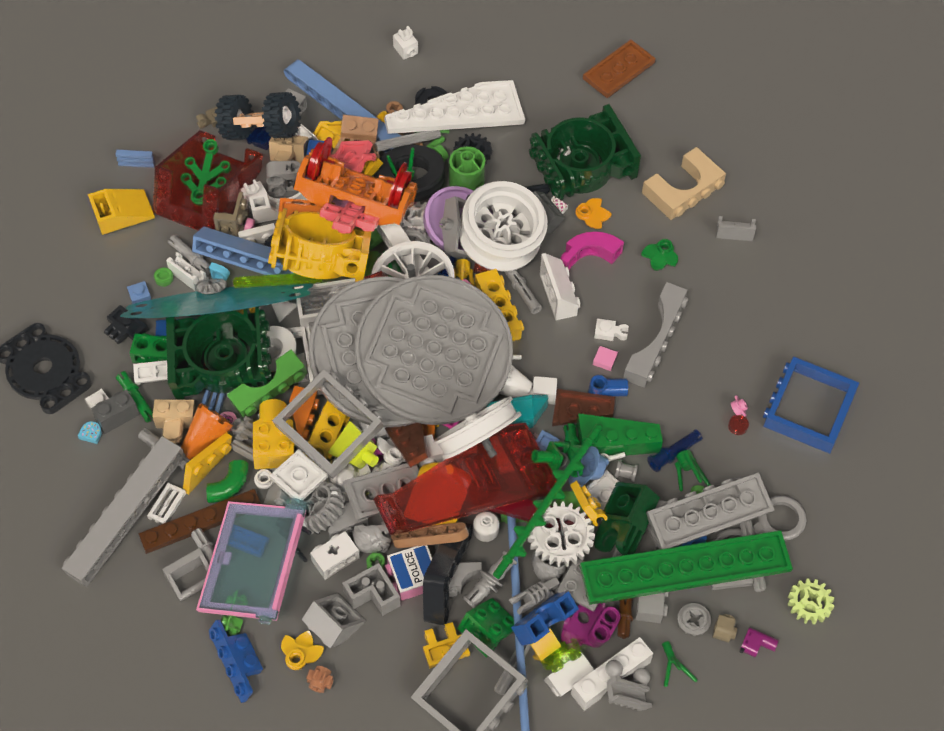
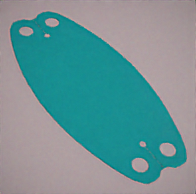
M257 284L226 287L223 291L214 294H202L198 291L177 294L128 305L126 307L128 311L122 313L120 317H178L258 307L310 295L311 292L307 290L312 288L313 284ZM295 286H304L303 288L292 289ZM301 293L299 296H289L290 294ZM140 304H148L144 307H136ZM138 311H141V312H142L141 314H138V315H130V314L133 313V312H138Z

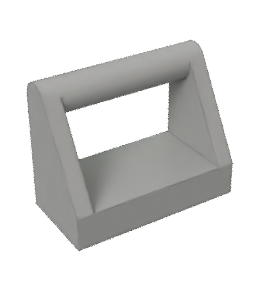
M200 548L162 569L165 578L180 602L203 589L205 579L182 592L179 591L174 582L201 565L208 572L209 564Z

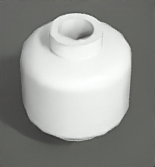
M491 512L479 513L473 520L474 536L482 542L494 540L499 534L500 522L498 517Z

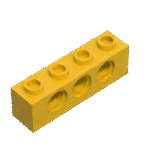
M497 269L475 274V287L484 292L498 306L505 319L509 321L507 323L510 328L512 341L521 339L524 326L522 321L517 318L516 306L510 302L509 290L504 288L503 276L498 274Z
M327 400L307 442L323 457L331 459L332 455L328 451L342 433L340 431L342 425L346 426L350 417L343 414ZM328 421L334 422L335 426H331ZM320 437L326 438L328 442H323Z

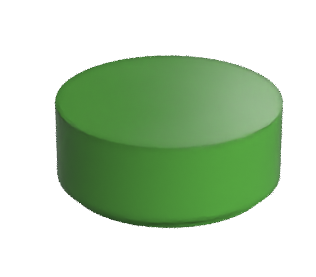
M159 268L154 273L155 282L159 286L165 287L173 282V273L169 268Z

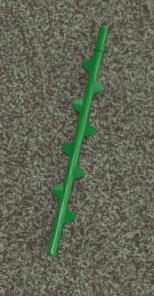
M595 424L589 435L584 438L582 445H573L571 447L575 455L564 470H554L552 472L557 480L544 500H534L533 504L537 510L527 525L514 527L513 530L518 538L507 554L502 557L503 560L493 573L495 578H501L509 564H512L515 556L525 557L527 555L522 545L535 527L546 525V521L542 516L553 500L565 499L566 496L561 488L573 471L584 469L580 461L589 447L594 444V440L602 430L601 425Z

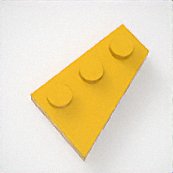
M225 433L186 463L183 489L188 495L218 462L230 452L232 448V436Z

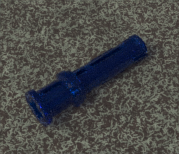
M695 429L670 447L661 448L659 453L654 456L650 455L647 458L649 466L655 472H659L661 467L667 463H673L678 453L702 441L703 438L699 437L701 433Z

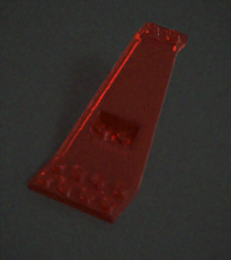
M509 424L490 436L488 439L497 452V455L492 458L489 457L488 451L485 450L480 442L451 458L445 459L397 491L377 495L373 500L390 535L417 530L531 498L547 496L557 480L552 474L548 463H534L532 461V452L534 450H541L527 424Z

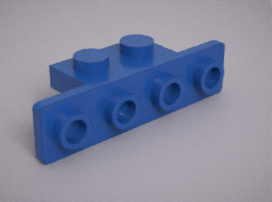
M215 620L209 629L210 639L217 649L218 657L224 664L226 674L234 686L235 694L239 697L240 702L244 703L253 693L247 676L260 674L263 668L247 634L243 633L228 637L221 620Z

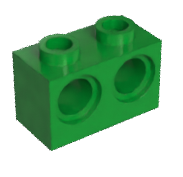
M146 333L135 334L129 352L132 363L166 361V336H152Z

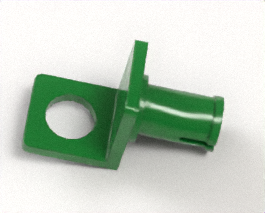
M550 441L546 451L534 450L532 452V461L534 463H547L552 471L559 470L564 459L561 452L566 454L570 444L569 442ZM557 447H563L562 451L560 452Z

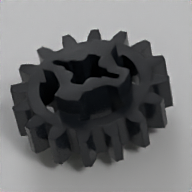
M474 133L471 136L465 134V138L459 137V142L455 141L453 151L460 147H474L484 154L485 165L487 160L491 159V142H487L486 137L481 138V134L475 136Z

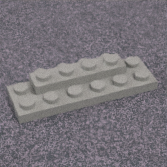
M759 472L733 481V478L721 482V486L716 488L714 485L708 486L703 489L704 492L699 494L696 491L688 493L684 499L679 501L678 498L671 499L666 502L667 505L646 512L660 550L674 548L773 512L774 507Z

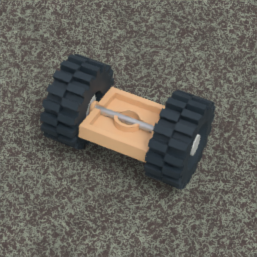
M291 92L270 93L266 96L267 100L263 102L265 106L262 107V111L264 112L254 113L251 110L252 105L249 103V99L245 98L246 96L224 95L219 99V103L216 104V128H219L218 133L222 134V138L226 140H243L248 138V135L252 133L250 129H253L254 125L257 127L266 126L265 130L269 132L270 137L291 138L298 133L299 129L297 127H300L301 124L299 122L301 120L299 115L301 109L298 108L299 102L295 101L296 97L292 96L293 93Z

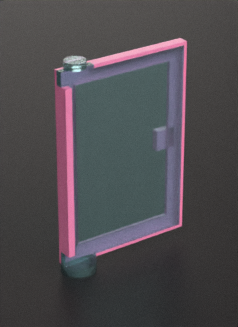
M297 498L287 499L286 507L228 501L196 610L202 613L259 619L260 623L267 625L271 624L272 620L277 621L303 526L307 503Z

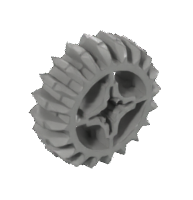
M324 481L300 504L296 502L293 510L306 511L303 527L310 530L311 534L314 532L320 533L321 530L326 531L328 526H332L334 521H338L337 517L343 514L341 510L345 507L343 504L345 499L342 491L335 484Z

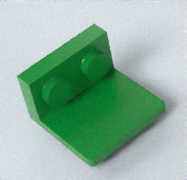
M490 598L467 611L457 629L461 633L467 629L494 651L500 640L514 633L511 628L514 625V618L498 602ZM477 648L486 658L488 657L479 648Z

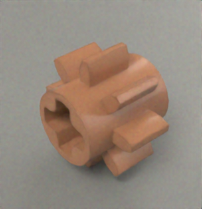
M316 666L315 671L310 669L306 677L307 683H310L309 688L319 693H324L325 688L330 690L334 681L333 676H330L331 671L323 666Z

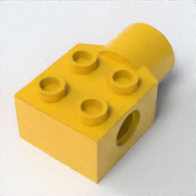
M269 399L259 405V420L253 422L254 469L278 468L295 453L294 443L272 421L287 406L282 400ZM288 419L286 423L294 429L293 420Z

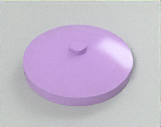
M460 186L446 187L433 194L427 202L423 213L424 227L433 243L440 249L444 250L442 229L439 227L442 224H439L444 215L445 200L455 196L466 200L467 195H470L473 190ZM459 208L460 217L462 215L463 208ZM459 241L458 249L463 250L461 243Z

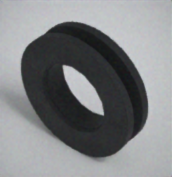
M404 145L386 152L380 158L383 164L376 172L377 178H379V175L396 178L386 156L390 155L395 169L398 171L404 162L407 163V167L409 166L410 152L413 147L415 149L413 166L421 167L428 172L421 178L411 180V182L417 183L418 187L414 202L426 200L442 189L445 183L444 161L435 150L421 145Z

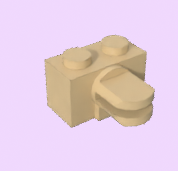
M297 135L291 138L271 137L269 141L270 160L297 161L301 164L307 154L309 138Z
M154 400L153 420L156 428H163L164 438L174 444L181 442L183 429H189L197 410L195 401Z

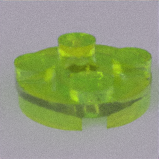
M570 639L572 643L567 645L565 641L561 642L560 648L547 656L545 660L540 661L543 668L556 673L563 669V664L580 658L582 656L580 652L581 646L577 639Z

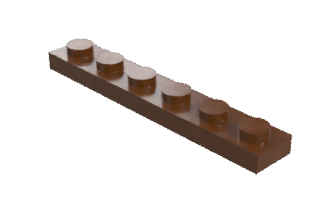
M255 489L138 533L146 554L189 538L192 531L201 528L204 532L221 525L228 501L261 504ZM237 514L236 519L245 515Z

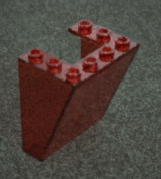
M199 130L155 166L153 213L197 231L203 226L216 230L213 219L215 212L234 213L238 194L241 192L240 189L243 188L244 183L247 185L253 184V180L257 178L261 171L262 153L246 148L244 162L217 152L213 156L210 171L218 167L222 161L230 163L231 171L229 173L222 172L204 185L203 196L201 195L197 198L203 197V204L196 205L191 200L192 191L181 181V175L189 173L194 184L197 187L199 185V179L191 169L186 167L185 159L193 157L197 166L202 171L206 156L202 138L206 137L207 139L215 140L216 137ZM250 155L255 156L252 160H250ZM219 177H224L227 181L219 189L210 186Z

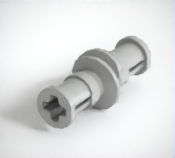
M505 551L502 552L503 555L490 567L488 572L480 571L482 579L474 585L475 587L467 596L462 597L472 608H475L485 596L487 597L491 590L497 593L498 590L495 585L502 587L503 585L499 581L504 578L514 564H517L513 559L512 564H509L500 579L493 576L494 571L503 560L502 557L507 554Z

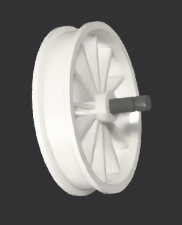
M409 241L397 244L386 250L375 262L371 278L380 277L381 273L384 272L393 277L408 279L422 275H434L444 268L449 277L455 278L450 259L441 249L429 243ZM411 254L412 264H408L406 269L399 257ZM414 254L427 255L416 271ZM431 258H434L440 262L436 266L423 272ZM393 260H396L405 275L386 266Z
M512 397L504 398L477 414L475 412L469 415L464 421L436 438L433 442L435 445L438 444L443 451V459L451 458L480 442L485 450L488 451L487 453L490 458L496 456L497 452L488 438L522 415L520 411L516 412L512 405Z

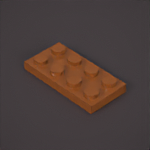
M629 40L584 73L583 80L603 96L609 98L653 65L656 58L633 40Z

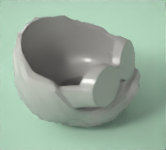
M385 521L377 526H354V544L360 552L368 554L379 551L386 552L392 539Z
M535 551L533 552L531 563L533 571L539 580L544 579L547 582L554 577L558 579L566 571L564 562H561L560 567L557 566L556 561L550 566L549 559L541 561L542 555L535 556Z

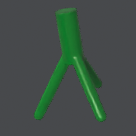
M670 642L662 643L668 659L664 687L668 686L672 663L678 670H682L694 682H697V678L676 658Z

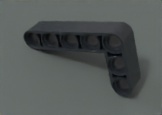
M465 523L469 532V536L465 540L439 544L423 579L424 622L443 626L447 624L449 617V584L472 538L473 524Z

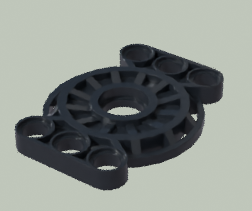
M41 323L30 325L0 346V355L4 351L10 352L8 357H0V363L6 364L5 374L11 388L25 398L40 400V406L46 414L56 413L86 392L92 385L90 376L86 372H79L80 358L74 345L65 338L47 334L44 325ZM35 330H42L40 335H32ZM21 340L27 341L22 347L16 346ZM68 345L73 352H69L66 346ZM75 358L77 359L76 365H74L73 361ZM51 361L52 367L48 372L39 374L34 371L37 363ZM10 369H12L13 376L11 377L9 375ZM81 378L87 379L84 385H78L77 381ZM63 390H71L70 395L61 396ZM48 401L55 402L54 406L51 408L44 407L45 403Z

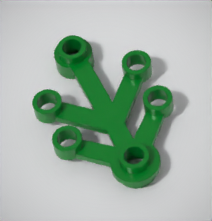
M208 139L203 144L206 156L202 171L197 166L193 157L185 159L186 167L191 169L199 179V185L197 187L194 184L189 173L182 174L181 181L192 191L191 200L196 205L205 204L211 193L217 189H225L228 185L224 177H219L215 183L206 187L207 182L222 172L229 173L231 171V165L228 161H222L218 167L210 171L213 156L219 150L217 142L213 139Z

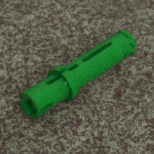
M126 371L120 372L124 379L118 374L116 380L124 390L127 389L146 423L151 422L148 414L153 419V410L139 392L138 385L132 382Z
M572 423L568 424L569 430L567 425L563 427L565 434L564 442H569L570 444L567 451L569 462L575 455L571 447L573 445H580L576 434V426ZM578 470L579 476H582L583 470ZM573 471L571 476L578 477L577 471Z

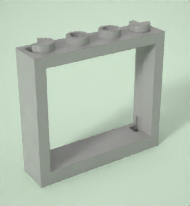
M323 369L272 421L287 438L333 479L384 426L381 421L383 418L376 411L371 412L367 408L368 404L359 397L357 399L352 395L354 392L346 384L342 386L338 382L339 378L333 372L328 373ZM326 381L372 422L332 464L286 423Z
M466 629L411 698L448 730L460 731L425 700L472 643L517 679L476 730L493 731L500 723V716L504 712L508 713L513 707L514 703L512 701L517 695L521 696L524 693L528 680Z

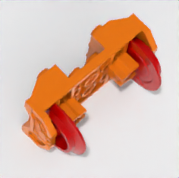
M327 137L324 143L318 142L315 148H312L311 152L304 157L297 172L294 190L299 191L309 202L314 203L318 207H323L326 203L331 204L335 198L348 200L357 206H366L364 214L380 218L378 225L381 226L393 223L400 225L405 212L414 204L418 187L417 183L411 182L412 173L407 171L406 162L401 165L396 178L383 175L375 178L345 168L344 162L330 157L332 150L331 137Z

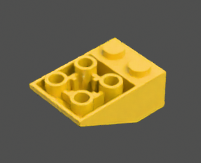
M103 189L88 194L102 235L155 218L144 189Z

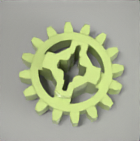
M807 578L805 584L800 580L797 586L793 585L792 592L788 595L790 599L788 606H793L791 614L797 613V620L802 617L805 624L808 620H811L814 625L817 619L822 623L825 617L829 618L830 611L834 608L832 604L834 597L829 596L831 589H824L825 583L818 585L817 579H815L814 583H811L809 578ZM799 593H800V599H801L800 602H798V594H799ZM822 601H824V609H822Z

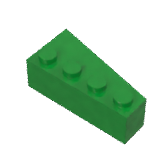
M578 413L577 431L580 445H582L584 438L589 435L595 424L602 426V430L592 445L598 449L599 454L605 453L610 456L624 452L625 456L660 453L663 440L660 424Z

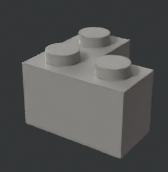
M379 563L342 583L343 593L353 609L373 600L381 615L384 616L401 606L398 592Z

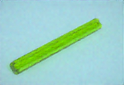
M296 273L235 277L233 286L234 288L314 284L322 283L324 279L308 278Z

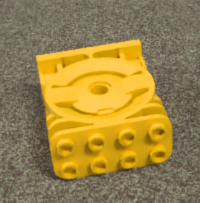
M283 208V212L279 211L268 264H272L271 268L275 269L277 259H279L284 271L288 269L293 273L308 278L334 279L344 276L355 278V282L364 279L372 231L367 232L355 227L351 233H340L338 230L332 229L333 221L326 220L318 212L298 213L295 210L294 214L286 217V208Z

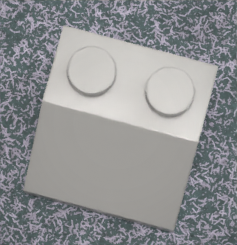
M338 593L313 601L302 618L308 629L313 631L323 644L329 648L343 644L366 622Z

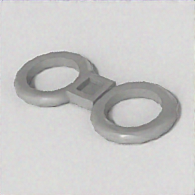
M787 496L771 497L770 500L773 506H789L795 511L798 518L797 526L794 529L782 532L784 541L798 537L804 531L807 522L806 513L801 504ZM766 514L758 517L759 522L753 525L754 535L778 531L770 526ZM726 529L719 532L713 541L743 537L741 529Z

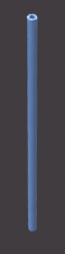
M507 516L510 549L517 539V535L513 530L516 526V520L513 517ZM516 556L514 560L517 564L510 568L512 597L520 593L518 557ZM521 600L513 604L514 624L522 619V614L519 615L517 613L521 606ZM515 635L517 671L526 677L524 645L521 646ZM526 688L524 693L519 696L521 731H530Z

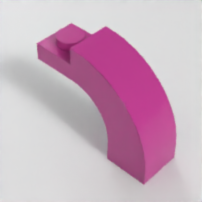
M604 232L582 233L566 243V251L560 259L563 261L564 267H568V270L580 258L589 255L601 257L610 264H613L622 254L624 242Z

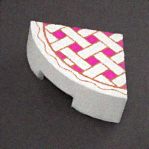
M555 196L552 197L551 201L563 214L568 209V205L555 198Z

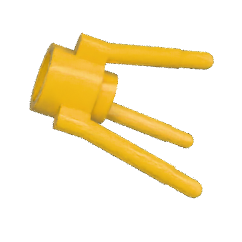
M466 259L457 260L454 268L455 278L457 276L460 280H463L469 276L471 285L475 286L473 269H470V262Z

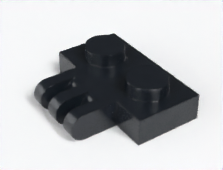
M121 305L107 316V320L111 325L104 331L112 340L115 339L117 344H120L127 337L133 340L135 334H143L148 330L147 325L138 318L120 317L122 313L128 311Z

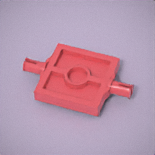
M369 140L342 141L337 152L330 155V157L344 162L345 168L360 173L366 161L376 160V154L370 153L373 144Z

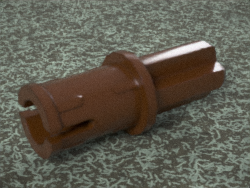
M632 598L627 599L626 602L625 599L619 600L620 620L618 622L617 636L622 639L630 637L631 621H633V616L631 615Z

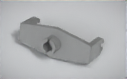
M455 196L445 200L444 215L439 222L442 225H439V227L442 229L445 254L458 259H466V257L469 258L466 252L458 249L461 226L459 208L464 207L466 200Z

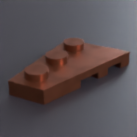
M557 389L552 426L577 423L578 413L613 418L615 397Z
M421 423L385 428L386 433L410 468L428 458L423 434L424 429Z

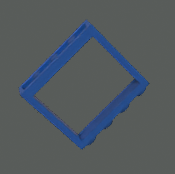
M793 356L791 363L786 362L782 373H785L784 378L780 377L776 388L779 389L778 392H773L769 402L772 404L771 408H766L763 418H766L763 427L830 454L859 382ZM793 371L847 392L829 436L775 415Z

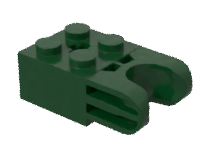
M616 482L603 510L607 520L605 521L601 517L603 520L593 541L595 548L599 552H610L616 544L617 550L622 555L634 554L649 523L646 512L656 508L660 497L647 485Z

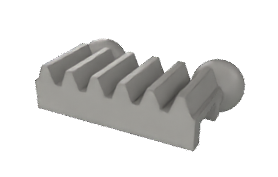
M609 661L605 667L606 673L611 677L607 681L609 703L620 704L621 707L626 706V708L637 709V711L652 708V704L646 702L645 692L650 691L649 686H647L650 681L648 670L644 668L637 669L633 674L635 682L620 678L623 666L619 661Z

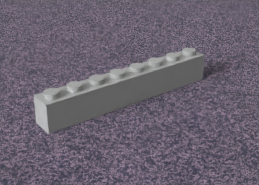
M163 436L152 445L151 451L146 457L142 458L137 470L129 475L124 487L116 492L114 500L109 506L104 508L99 520L91 525L86 537L78 542L73 554L65 559L62 570L69 577L85 587L90 584L185 457L181 447Z

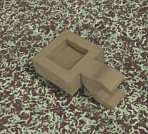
M217 107L205 111V114L196 116L198 120L197 125L200 129L210 124L213 128L216 127L217 121H215V117H217L215 109Z

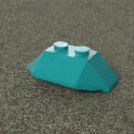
M528 395L512 398L511 403L516 412L520 411L522 415L494 435L533 428L547 409L548 395ZM498 401L491 402L488 406H490V405H492V404H494V403H496V402H498Z

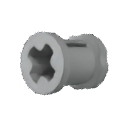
M618 460L615 478L624 477L634 482L638 464L629 465Z

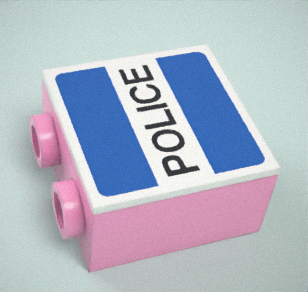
M427 545L416 546L387 555L385 570L388 577L392 576L394 581L392 584L400 596V601L423 594L424 575L432 560Z

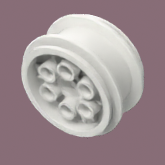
M507 181L484 184L474 190L465 202L460 217L459 241L466 254L480 266L490 270L497 269V271L517 270L530 263L540 249L547 232L548 221L546 211L541 201L522 185ZM522 234H530V237L523 236Z

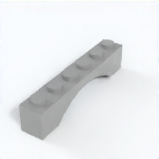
M666 282L658 302L662 321L661 330L649 346L632 354L626 366L623 379H627L628 382L645 388L647 382L652 381L655 374L653 369L655 366H659L662 358L660 356L661 351H666L669 343L667 338L673 336L675 331L674 323L679 322L682 315L680 310L681 308L685 309L689 298L686 297L687 289Z
M659 500L656 508L667 505V501ZM648 523L646 529L654 541L656 550H660L650 523ZM669 592L638 597L636 620L661 624L662 617L667 616L668 604H664V599L668 597Z

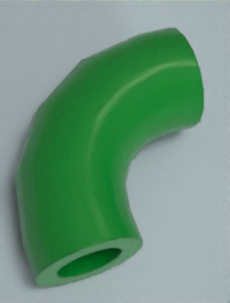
M244 460L229 462L228 473L224 479L219 482L207 483V502L216 503L224 501L237 494L246 483L248 462Z

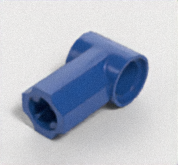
M595 375L590 381L588 393L606 396H627L628 380L606 379L602 375Z

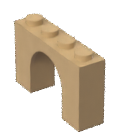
M697 147L683 156L681 165L696 180L697 186L688 190H679L669 185L659 174H655L643 183L642 194L670 220L680 217L685 210L693 208L698 201L703 198L706 199L713 191L721 189L725 183L726 173Z

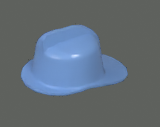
M589 447L581 459V463L584 466L582 476H579L578 471V477L570 475L568 478L569 485L577 480L582 487L589 480L600 479L605 473L609 460L599 454L596 447Z

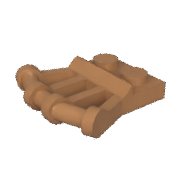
M343 115L340 139L332 154L337 152L341 142L345 139H350L349 141L369 140L373 144L372 147L376 157L380 159L379 152L375 149L379 119Z

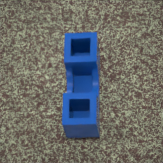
M569 591L557 593L511 628L521 646L533 644L550 632L548 627L559 621L566 620L579 608Z

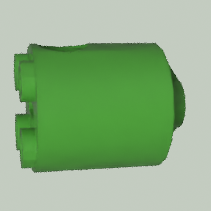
M466 146L453 151L449 159V187L460 186L474 191L485 184L486 160L480 150Z

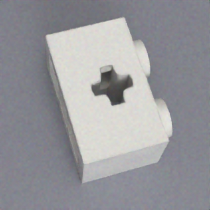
M346 531L334 535L330 541L316 546L310 552L313 564L325 580L360 558L359 549Z

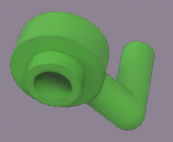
M441 135L440 138L433 140L426 147L439 153L445 162L449 155L445 148L440 145L445 141V138Z

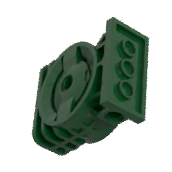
M610 104L604 105L602 112L591 115L589 118L578 117L564 120L555 127H552L550 133L547 129L541 131V137L537 132L531 135L529 155L531 159L535 160L538 171L542 172L545 183L551 188L552 195L560 200L564 199V194L567 197H572L574 193L583 194L596 191L603 187L610 177L620 179L629 176L631 180L638 177L641 155ZM567 146H569L571 153L565 156V153L568 151Z
M260 306L255 307V313H250L249 308L243 310L244 314L239 313L237 310L204 314L196 320L193 318L176 320L175 317H166L167 380L176 400H185V396L197 395L204 388L211 392L225 394L230 393L241 384L247 386L252 384L253 387H258V382L263 381L264 385H266L273 379L271 369L269 370V364H272L271 354L268 353L271 342L270 337L267 336L270 326L268 319L266 320L264 309L261 310ZM242 341H244L250 347L249 353L247 351L245 344ZM203 356H204L205 365H206V367H207L208 370L203 369V364H202Z

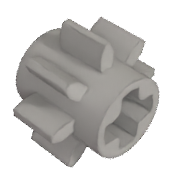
M245 416L244 418H237L233 422L231 430L232 434L235 435V439L243 442V440L247 441L253 438V419Z

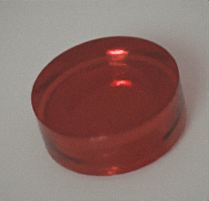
M742 415L732 416L728 424L730 432L735 435L745 434L749 427L747 418Z

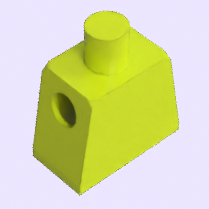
M349 421L328 453L338 458L363 431ZM371 440L349 464L359 469H362L365 464L374 467L379 460V457L373 454L377 449V445Z

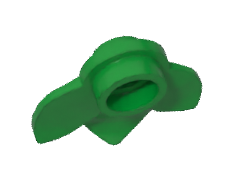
M662 239L657 244L647 245L641 253V256L651 259L650 265L655 271L662 270L667 264L675 267L678 262V255L674 252V246L668 239Z

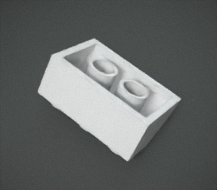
M546 253L542 254L540 277L555 320L577 316L580 300L578 297H575L573 282L569 281L568 267H564L561 259Z

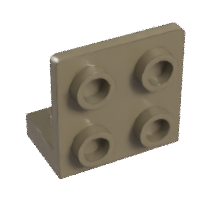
M243 192L238 194L234 214L215 212L213 219L217 231L239 237L238 232L244 230V222L249 217V211L246 210L247 199H244Z

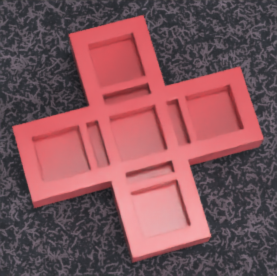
M351 201L344 208L326 203L320 210V216L328 221H333L332 229H336L340 233H351L355 227H359L363 231L374 232L380 219L364 214L366 206H357Z

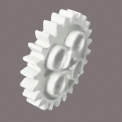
M562 501L561 506H557V503L554 502L553 507L550 508L549 506L542 516L546 524H552L553 528L535 527L528 537V542L531 543L530 549H536L535 556L542 555L541 561L549 559L550 566L554 561L557 562L558 567H560L561 562H564L566 567H568L569 561L576 565L577 557L584 560V553L589 555V547H593L594 542L592 540H594L595 534L592 533L594 532V526L590 525L591 519H585L587 515L585 512L579 513L580 507H577L575 510L572 509L573 503L565 507L564 501ZM556 518L560 519L561 534L564 536L563 542L566 550L562 549L561 535L558 533L559 526ZM567 520H570V521H572L574 524H573V525H567V524H565L564 522L567 521ZM573 539L576 540L578 543L571 544L569 540ZM555 543L558 546L554 548L550 547L548 544Z

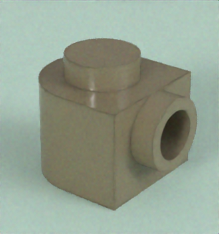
M727 614L719 615L715 622L712 638L728 643L730 639L734 640L737 633V627H734L736 619Z

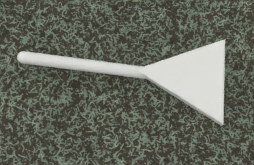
M242 277L249 285H255L247 277ZM288 301L271 304L279 323L297 307L296 303Z

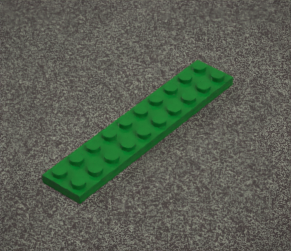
M782 531L580 562L579 565L589 605L787 573L793 570Z

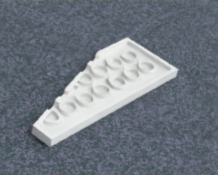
M513 80L479 82L474 87L462 88L460 92L454 94L450 92L430 99L425 104H416L411 109H402L385 115L384 121L387 133L391 134L522 125L525 123V117Z

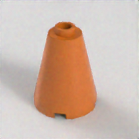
M203 403L198 405L181 446L185 456L190 460L233 427L231 422L216 411L209 410V407Z

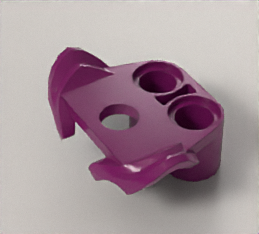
M606 602L598 603L594 611L578 604L579 610L564 620L561 631L563 645L571 649L578 648L583 644L593 648L601 647L610 639L620 620L619 611L614 607H606ZM579 613L587 614L589 619L587 623H581L578 620ZM605 615L610 616L612 622H608L605 619ZM595 632L601 634L602 640L596 638Z

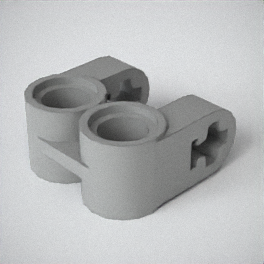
M271 161L266 165V182L270 196H294L299 192L294 190L297 172L301 165L299 162Z

